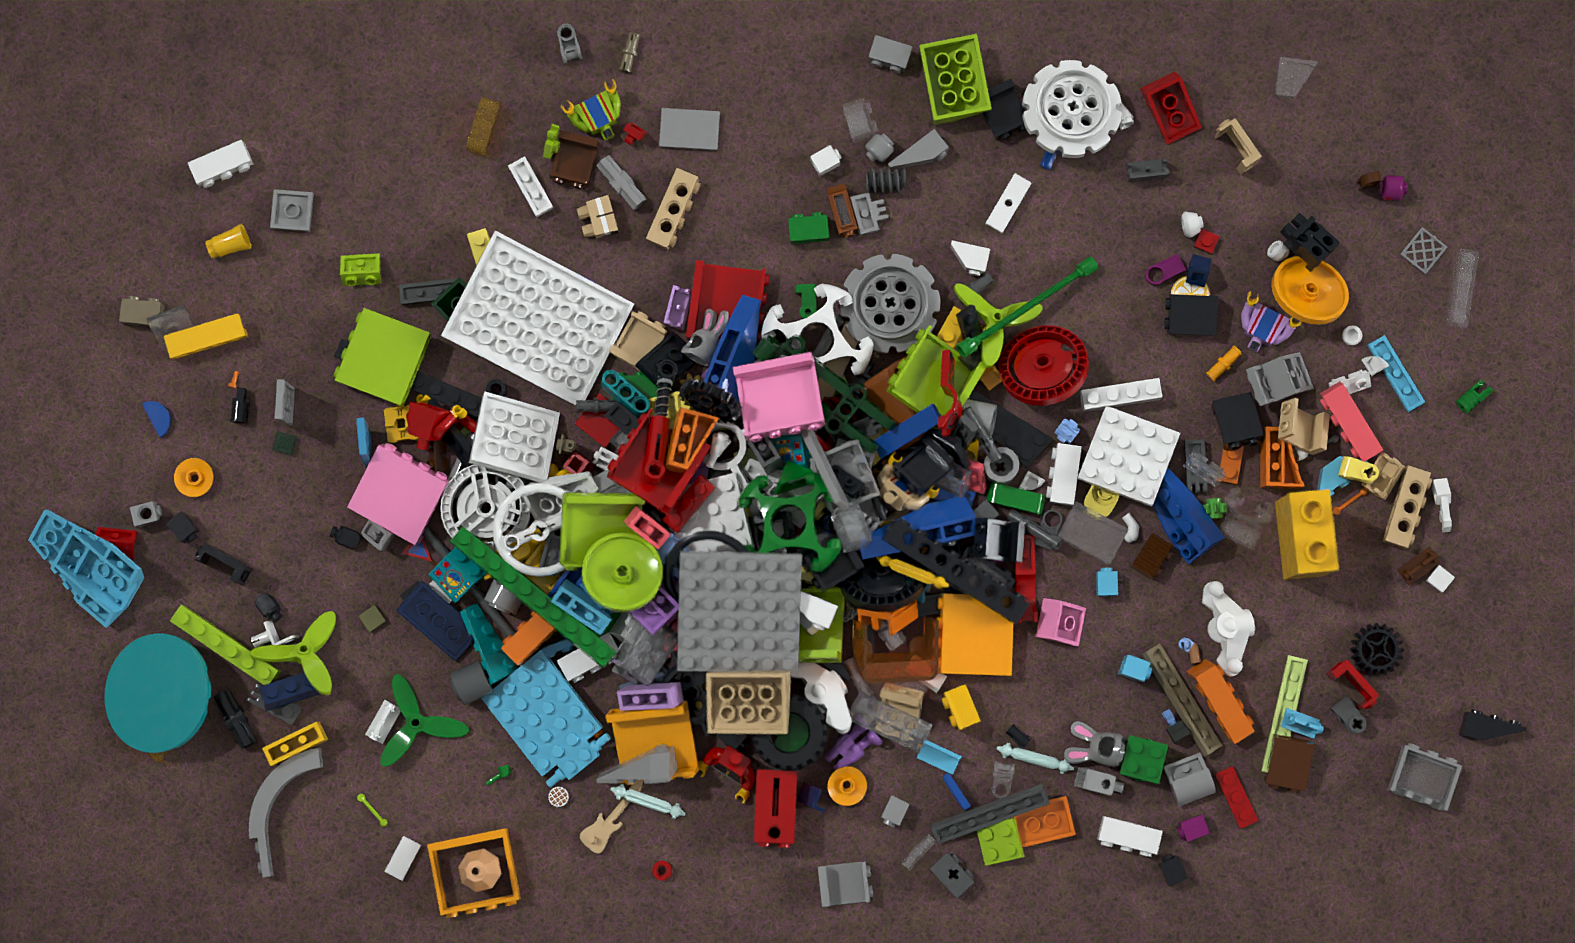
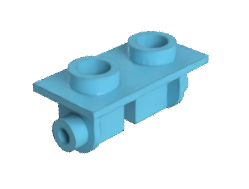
M1286 708L1280 726L1313 739L1316 734H1321L1324 729L1321 723H1319V719Z

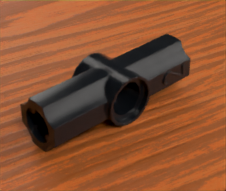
M226 689L214 696L213 698L223 714L222 718L225 725L232 731L241 749L255 743L257 739L248 724V718L244 717L243 709L238 706L230 689Z

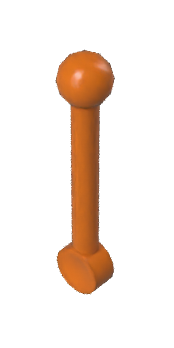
M1362 488L1357 495L1347 502L1333 508V514H1340L1343 508L1359 497L1367 495L1368 491Z

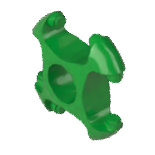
M816 472L805 473L806 483H809V486H814L813 490L809 493L790 498L763 495L761 489H766V486H769V478L765 475L757 476L740 494L738 505H740V508H750L752 499L759 501L764 519L763 542L758 552H755V547H752V545L743 546L748 552L775 553L787 549L815 551L818 553L819 558H813V561H811V571H823L839 554L841 542L840 539H830V542L827 543V548H823L817 537L815 528L817 500L824 494V499L827 502H834L822 476ZM787 507L800 509L806 517L805 530L799 537L792 540L779 538L773 528L776 514Z

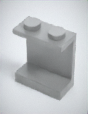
M865 861L818 866L822 907L870 902L869 897H873L872 885H868L867 877H871L870 865H866Z

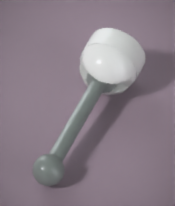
M1333 435L1327 440V444L1338 442L1339 437ZM1295 446L1292 447L1297 461L1305 459L1309 454Z

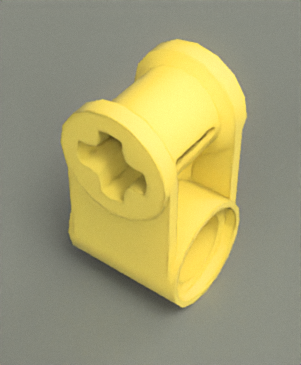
M1343 456L1338 476L1363 483H1371L1378 477L1379 470L1374 464ZM1368 469H1370L1371 474H1373L1369 478H1367V474L1364 473Z

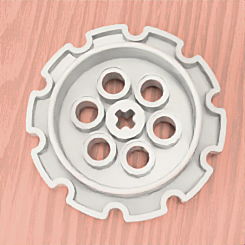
M1077 60L1060 61L1058 68L1050 64L1041 69L1034 77L1036 84H1028L1022 101V106L1028 109L1023 113V122L1029 134H1036L1038 136L1036 143L1052 154L1056 150H1060L1062 156L1066 158H1080L1084 156L1085 150H1089L1094 154L1104 148L1110 141L1108 134L1116 133L1122 116V112L1116 109L1121 104L1120 94L1115 84L1106 83L1108 75L1094 65L1084 68L1082 62ZM1073 89H1079L1081 94L1074 93ZM1054 93H1061L1063 97L1057 98ZM1091 102L1095 107L1090 108L1086 103ZM1054 110L1058 115L1052 116L1048 111ZM1081 120H1087L1090 125H1083ZM1062 124H1068L1071 129H1064Z

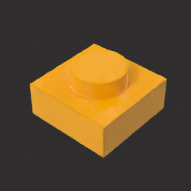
M994 365L986 368L979 379L988 391L1002 382L1000 373Z

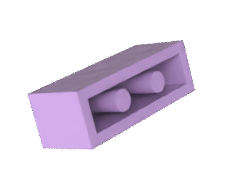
M680 682L628 685L617 691L620 711L674 708L684 702Z

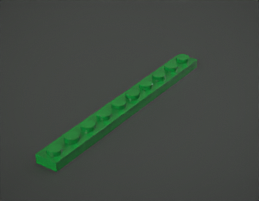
M462 527L450 540V543L600 667L604 668L616 654L615 650L576 618L552 603V599L465 527Z

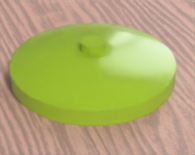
M615 533L601 538L588 550L583 561L582 580L587 593L598 605L608 610L629 612L639 609L655 597L662 583L663 567L658 552L648 541L634 534Z

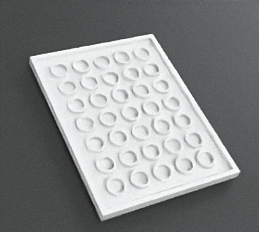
M494 231L441 336L576 406V400H586L634 303L509 237Z

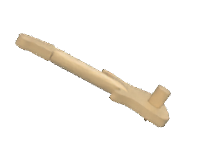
M637 781L629 790L632 789L640 792L643 781ZM623 798L606 820H603V814L600 813L597 821L581 832L580 840L584 845L597 854L602 853L611 834L623 825L622 822L615 825L613 822L628 806L630 801Z

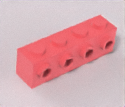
M1341 381L1320 393L1322 406L1325 410L1329 409L1332 416H1330V419L1336 427L1339 425L1343 432L1340 435L1345 443L1349 442L1353 447L1350 451L1354 458H1359L1365 462L1383 451V448Z

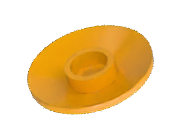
M199 458L184 460L178 465L174 473V482L177 489L188 497L204 495L213 484L214 475L210 465ZM198 475V481L193 482L192 476Z
M851 766L840 767L828 779V793L833 801L840 805H854L866 793V778L857 768ZM845 781L850 782L848 788L843 787Z

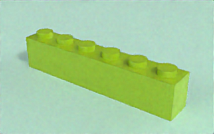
M180 605L170 622L263 685L275 682L282 673L281 670L269 662L252 658L250 656V649L185 605Z

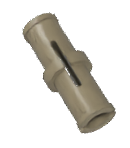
M629 32L626 47L622 51L623 58L619 68L620 71H627V73H631L634 58L638 54L636 51L641 38L639 34L634 33L633 35L632 32Z

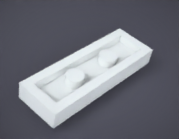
M525 156L508 165L536 217L551 210L553 206Z

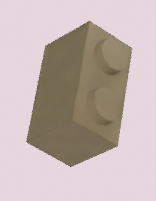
M128 296V299L122 298L119 322L126 325L162 328L164 304L155 298H148L147 301L140 300V297Z

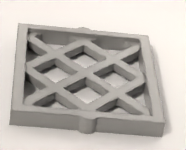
M1422 227L1400 255L1426 274L1446 250L1447 246ZM1423 233L1428 234L1431 239L1424 240ZM1420 234L1421 240L1414 241ZM1434 241L1438 242L1441 248H1434ZM1424 242H1431L1432 249H1425ZM1414 243H1421L1422 250H1415ZM1412 244L1413 251H1406ZM1442 250L1436 257L1435 251ZM1432 251L1433 258L1426 259L1425 252ZM1423 252V259L1416 260V253ZM1413 253L1414 260L1409 259L1406 254ZM1426 261H1433V262L1430 264V266L1427 268V262H1426ZM1417 262H1424L1425 269L1418 266Z

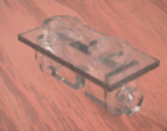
M1192 451L1188 457L1189 459L1183 465L1214 487H1217L1225 478L1226 472L1223 471L1224 469L1213 462L1209 465L1206 464L1208 459L1199 454V452L1195 453Z

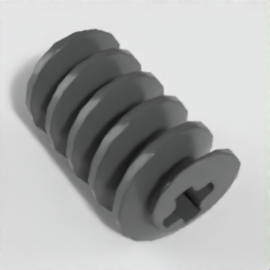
M871 168L868 174L866 169V191L870 192L871 187H873L874 192L877 193L879 187H881L882 193H885L888 187L890 193H893L894 188L897 189L898 193H901L902 188L905 189L906 170L902 169L901 174H899L898 169H894L893 174H891L890 169L887 168L885 174H883L882 168H879L876 174L874 168Z

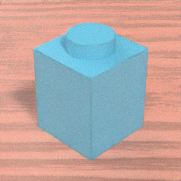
M1100 568L1101 572H1096L1097 596H1117V571H1112V568Z

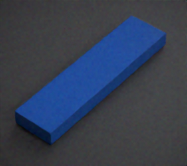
M935 404L929 405L894 427L891 431L889 430L874 441L879 445L876 451L880 458L888 456L938 425V418L941 417V414Z

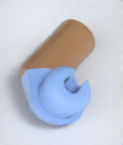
M1188 638L1181 639L1178 645L1182 650L1190 654L1191 664L1201 663L1198 645Z

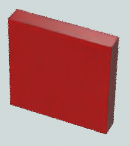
M601 394L596 396L598 400H607ZM584 412L575 422V425L606 449L620 429L604 416L607 412H598V414Z

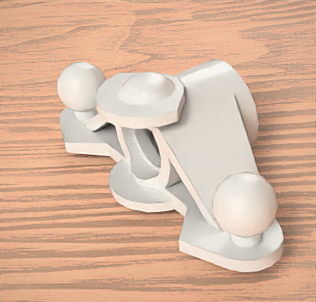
M1213 581L1204 586L1202 604L1211 609L1214 618L1208 624V634L1213 641L1221 644L1222 651L1216 662L1227 676L1233 677L1243 668L1241 659L1248 637L1253 636L1255 632L1254 619L1248 609H1242L1224 593L1222 583Z
M798 663V673H790V678L802 679L806 686V699L814 703L822 713H827L826 723L835 728L841 734L847 733L851 728V717L844 697L848 693V689L843 680L834 670L829 672L816 663Z

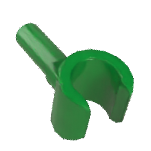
M509 765L498 767L499 774L485 782L486 785L489 786L498 779L509 776L511 774Z

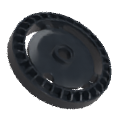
M854 547L856 553L861 559L860 551L856 547ZM902 552L887 554L891 559H898L911 565L912 561L916 567L929 572V569ZM876 557L861 559L864 564V570L839 583L844 596L851 603L862 609L875 612H886L903 608L915 601L927 586L926 583L914 579L908 585L905 581L909 576L894 571L889 566H882Z

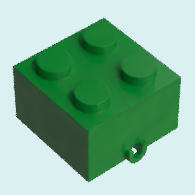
M1129 735L1120 775L1135 778V781L1143 783V781L1159 785L1168 745L1154 742L1151 739H1142Z

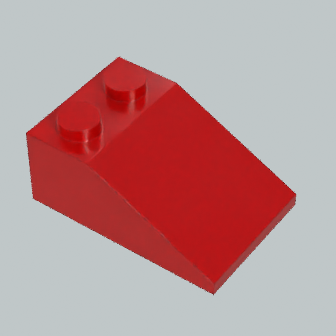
M1175 71L1140 88L1144 100L1167 145L1202 128L1184 82Z

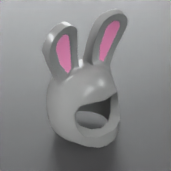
M707 309L704 313L702 329L692 334L690 341L683 346L681 353L696 363L709 366L719 343V337L724 332L729 321L728 311L723 310L720 313L716 324V312L712 309Z
M1079 721L1071 725V733L1079 739L1090 742V747H1070L1066 749L1064 759L1067 762L1077 764L1095 761L1110 767H1116L1122 763L1126 744L1124 736L1114 732L1098 733L1085 723Z

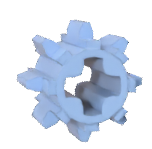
M1065 418L1054 433L1058 435L1057 439L1065 443L1066 441L1070 444L1081 429L1077 427L1078 424L1072 419L1068 421Z

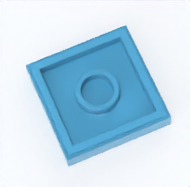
M364 417L356 420L359 455L367 468L373 457L371 431Z

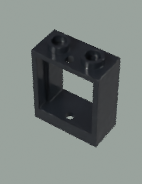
M778 512L773 523L783 522L785 540L795 539L792 512ZM763 514L748 517L756 552L761 548L758 526L764 525ZM787 549L786 552L797 553V550Z

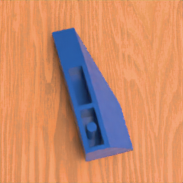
M745 295L741 296L724 329L704 379L705 383L710 381L713 385L717 384L720 389L725 388V392L732 393L731 396L736 397L738 402L740 400L733 367L755 363V355L752 352L757 344L761 300Z
M1167 467L1153 507L1165 533L1189 565L1214 548L1225 537L1191 491Z
M964 495L927 503L920 509L900 517L911 524L909 526L911 529L916 531L918 528L927 534L926 538L930 541L935 539L943 543L975 535L976 516ZM890 523L857 540L861 559L900 552L881 539ZM905 533L902 537L905 544L911 540L909 533ZM923 543L919 548L926 547L927 545Z

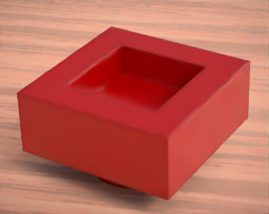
M1201 229L1194 248L1212 255L1219 236Z

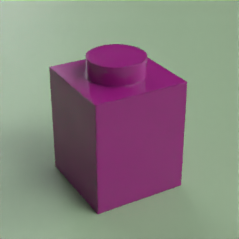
M1202 814L1178 823L1177 832L1180 839L1184 838L1185 842L1210 833Z

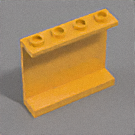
M940 594V598H937V609H940V617L936 619V629H939V637H936L935 643L936 649H939L938 657L935 658V669H938V673L1012 676L1013 623L968 594ZM1008 596L1002 599L1003 607H1006L1010 602Z
M687 701L680 703L674 708L620 711V708L610 709L606 714L607 723L612 722L619 764L647 752L657 745L667 744V746H674L678 766L671 780L675 779V777L692 778L698 772L699 763ZM624 780V781L620 782V783H625L626 785L635 784V783H628L627 780Z

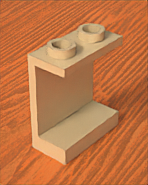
M1297 398L1282 402L1278 439L1311 455L1326 451L1330 414L1322 412L1313 416L1298 409Z

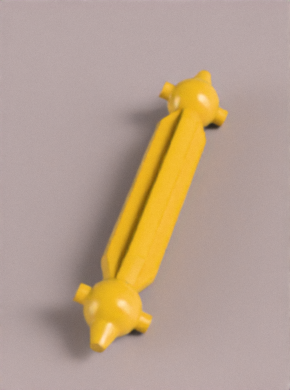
M888 555L876 557L884 567L889 566L894 571L926 584H934L936 588L949 587V584L941 576L936 577L931 572L898 559H891Z

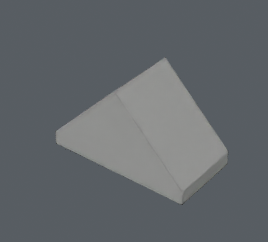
M368 520L360 533L361 536L380 551L386 550L396 535L371 520Z

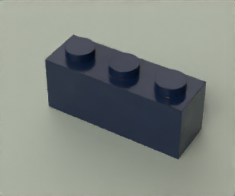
M305 673L259 687L265 711L320 695L310 684Z

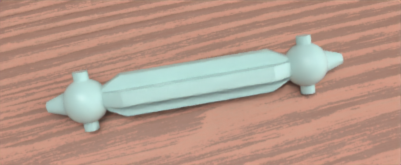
M1010 743L997 746V750L1001 752L1003 758L1011 755L1014 759L1050 769L1059 768L1061 774L1074 770V767L1065 759L1060 762L1054 757L1025 749H1012Z
M624 784L611 787L610 789L615 794L617 800L624 797L627 801L664 814L670 813L672 819L685 816L686 814L682 811L679 803L672 806L669 802L635 790H626Z

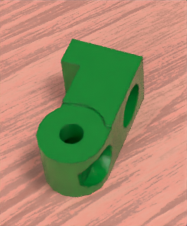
M815 284L796 285V294H801L802 306L800 308V317L802 319L817 312Z

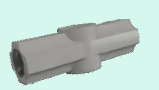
M609 155L596 165L607 178L610 186L617 191L619 196L623 197L633 210L638 209L646 201L645 196L636 188L630 176L624 170L622 171Z

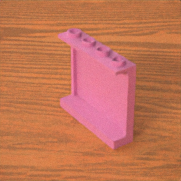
M811 352L733 367L740 406H742L744 437L747 441L758 442L764 437L778 438L784 433L798 434L801 433V430L809 429L814 431L819 430L821 426H825L815 362Z
M390 443L378 445L347 508L406 541L417 545L421 543L424 537L422 534L450 480L447 479L448 476L440 471L436 473L431 470L428 464L416 462L413 460L414 457L412 455L398 452L397 448Z

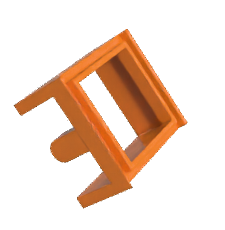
M917 599L911 604L893 611L875 612L857 608L859 629L863 630L872 623V628L878 630L882 627L881 619L888 620L889 635L892 636L918 618Z

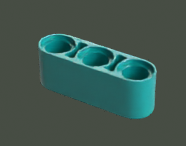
M608 370L603 374L601 386L604 391L637 418H640L643 412L647 414L650 403L641 392L614 370ZM613 378L616 383L609 385L605 380ZM628 391L630 396L625 398L621 396L620 392ZM638 403H642L645 406V409L638 410L636 409L635 405Z

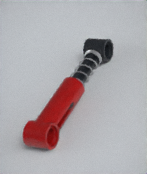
M669 359L661 361L655 373L658 386L656 391L657 398L655 399L656 406L654 407L655 414L650 418L645 464L642 473V479L648 485L658 484L665 472L664 465L670 419L667 418L669 415L667 409L670 407L668 405V401L671 399L669 393L672 390L671 386L677 373L676 363ZM662 370H667L670 372V374L666 375L662 372ZM656 446H657L658 448H657L656 460H654V457H655V449H656ZM649 470L656 471L658 475H652Z

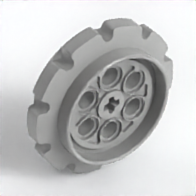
M892 254L890 260H886L883 255L871 257L863 261V270L855 268L844 283V289L851 294L853 303L848 306L840 305L841 317L849 319L846 329L858 343L869 336L874 344L873 351L877 353L888 354L890 348H895L897 353L906 352L912 343H916L915 336L921 328L926 329L931 325L932 328L929 332H932L937 322L932 315L940 311V295L938 290L931 289L934 279L923 265L913 267V259L907 256ZM883 282L887 288L884 291H879L876 289V284ZM902 283L906 286V290L898 292L895 286ZM870 298L874 299L876 305L874 307H867L865 301ZM891 300L894 301V303H893L894 307H893V306H890L889 308L886 307V306H887L886 301H887V302H890ZM909 300L915 304V307L910 310L904 306V303ZM882 316L885 322L878 325L874 322V318ZM896 317H902L905 322L903 325L897 326L893 320Z

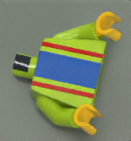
M612 79V87H608L605 81V91L576 106L568 100L567 102L570 104L568 109L561 105V109L567 113L568 118L576 128L585 133L591 132L592 135L600 132L605 141L615 136L611 126L617 124L616 119L620 116L621 101L617 90H615L617 86L614 79Z

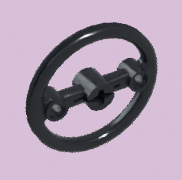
M698 531L685 536L674 545L665 561L663 579L667 593L679 604V594L674 586L672 577L673 566L680 570V551H683L688 545L702 540H715L730 546L736 552H748L743 544L734 537L718 531Z

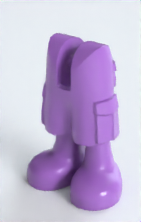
M859 715L854 718L855 726L849 734H842L824 757L829 763L837 758L839 753L843 756L833 767L835 770L856 762L864 755L863 749L872 744L879 746L883 742L872 729L857 744L854 742L862 733L870 728Z

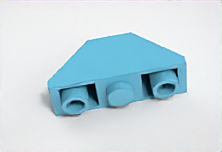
M1339 456L1320 469L1317 490L1330 489V496L1334 494L1333 489L1338 486L1342 489L1350 483L1349 479L1338 476L1343 457Z

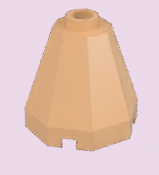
M486 849L467 852L458 866L461 882L475 892L493 888L502 874L498 857ZM475 867H477L480 871L478 875L475 874Z

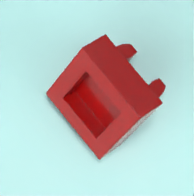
M633 122L627 123L623 129L628 133L624 142L631 145L636 139L639 141L643 140L648 132Z

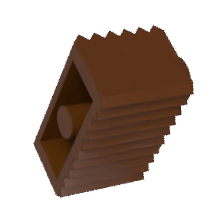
M1152 533L1131 568L1150 580L1154 576L1158 578L1163 570L1161 564L1164 560L1168 561L1173 553L1171 550L1173 545Z

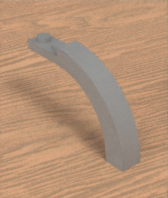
M321 748L310 749L285 760L269 774L255 796L249 818V839H258V842H255L256 853L260 855L258 871L259 874H262V877L274 876L268 836V821L272 805L281 790L291 780L310 770L323 768Z

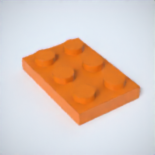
M1067 796L1050 799V804L1012 817L1016 819L1022 848L1076 835Z

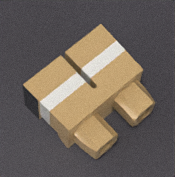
M608 195L587 201V205L577 209L580 220L590 218L592 224L582 226L584 237L596 236V238H601L602 236L619 233Z

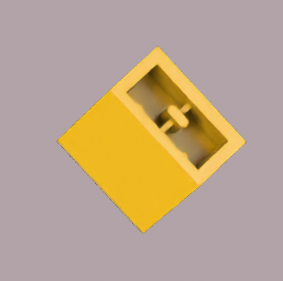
M966 684L943 693L944 697L941 698L945 710L949 708L952 716L949 717L953 728L957 727L960 730L981 721Z

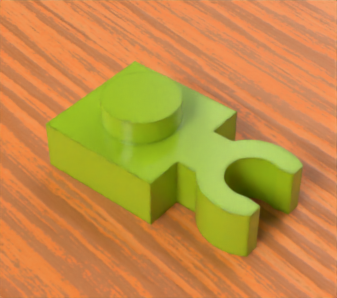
M552 124L550 131L548 130L543 157L551 159L553 153H557L560 147V142H558L559 126Z

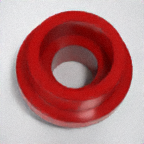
M667 861L656 862L652 868L653 876L660 881L667 880L672 874L671 865ZM660 867L666 868L665 874L662 875L659 873L658 870Z

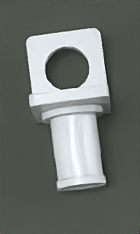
M266 621L264 622L266 631L251 637V641H255L253 645L257 648L269 642L272 645H284L298 639L299 636L292 635L280 640L273 622Z

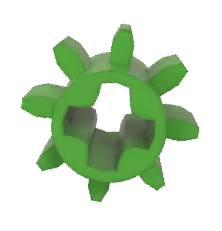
M1221 498L1206 499V504L1202 505L1211 519L1223 518L1222 513L1227 512L1226 503H1221Z

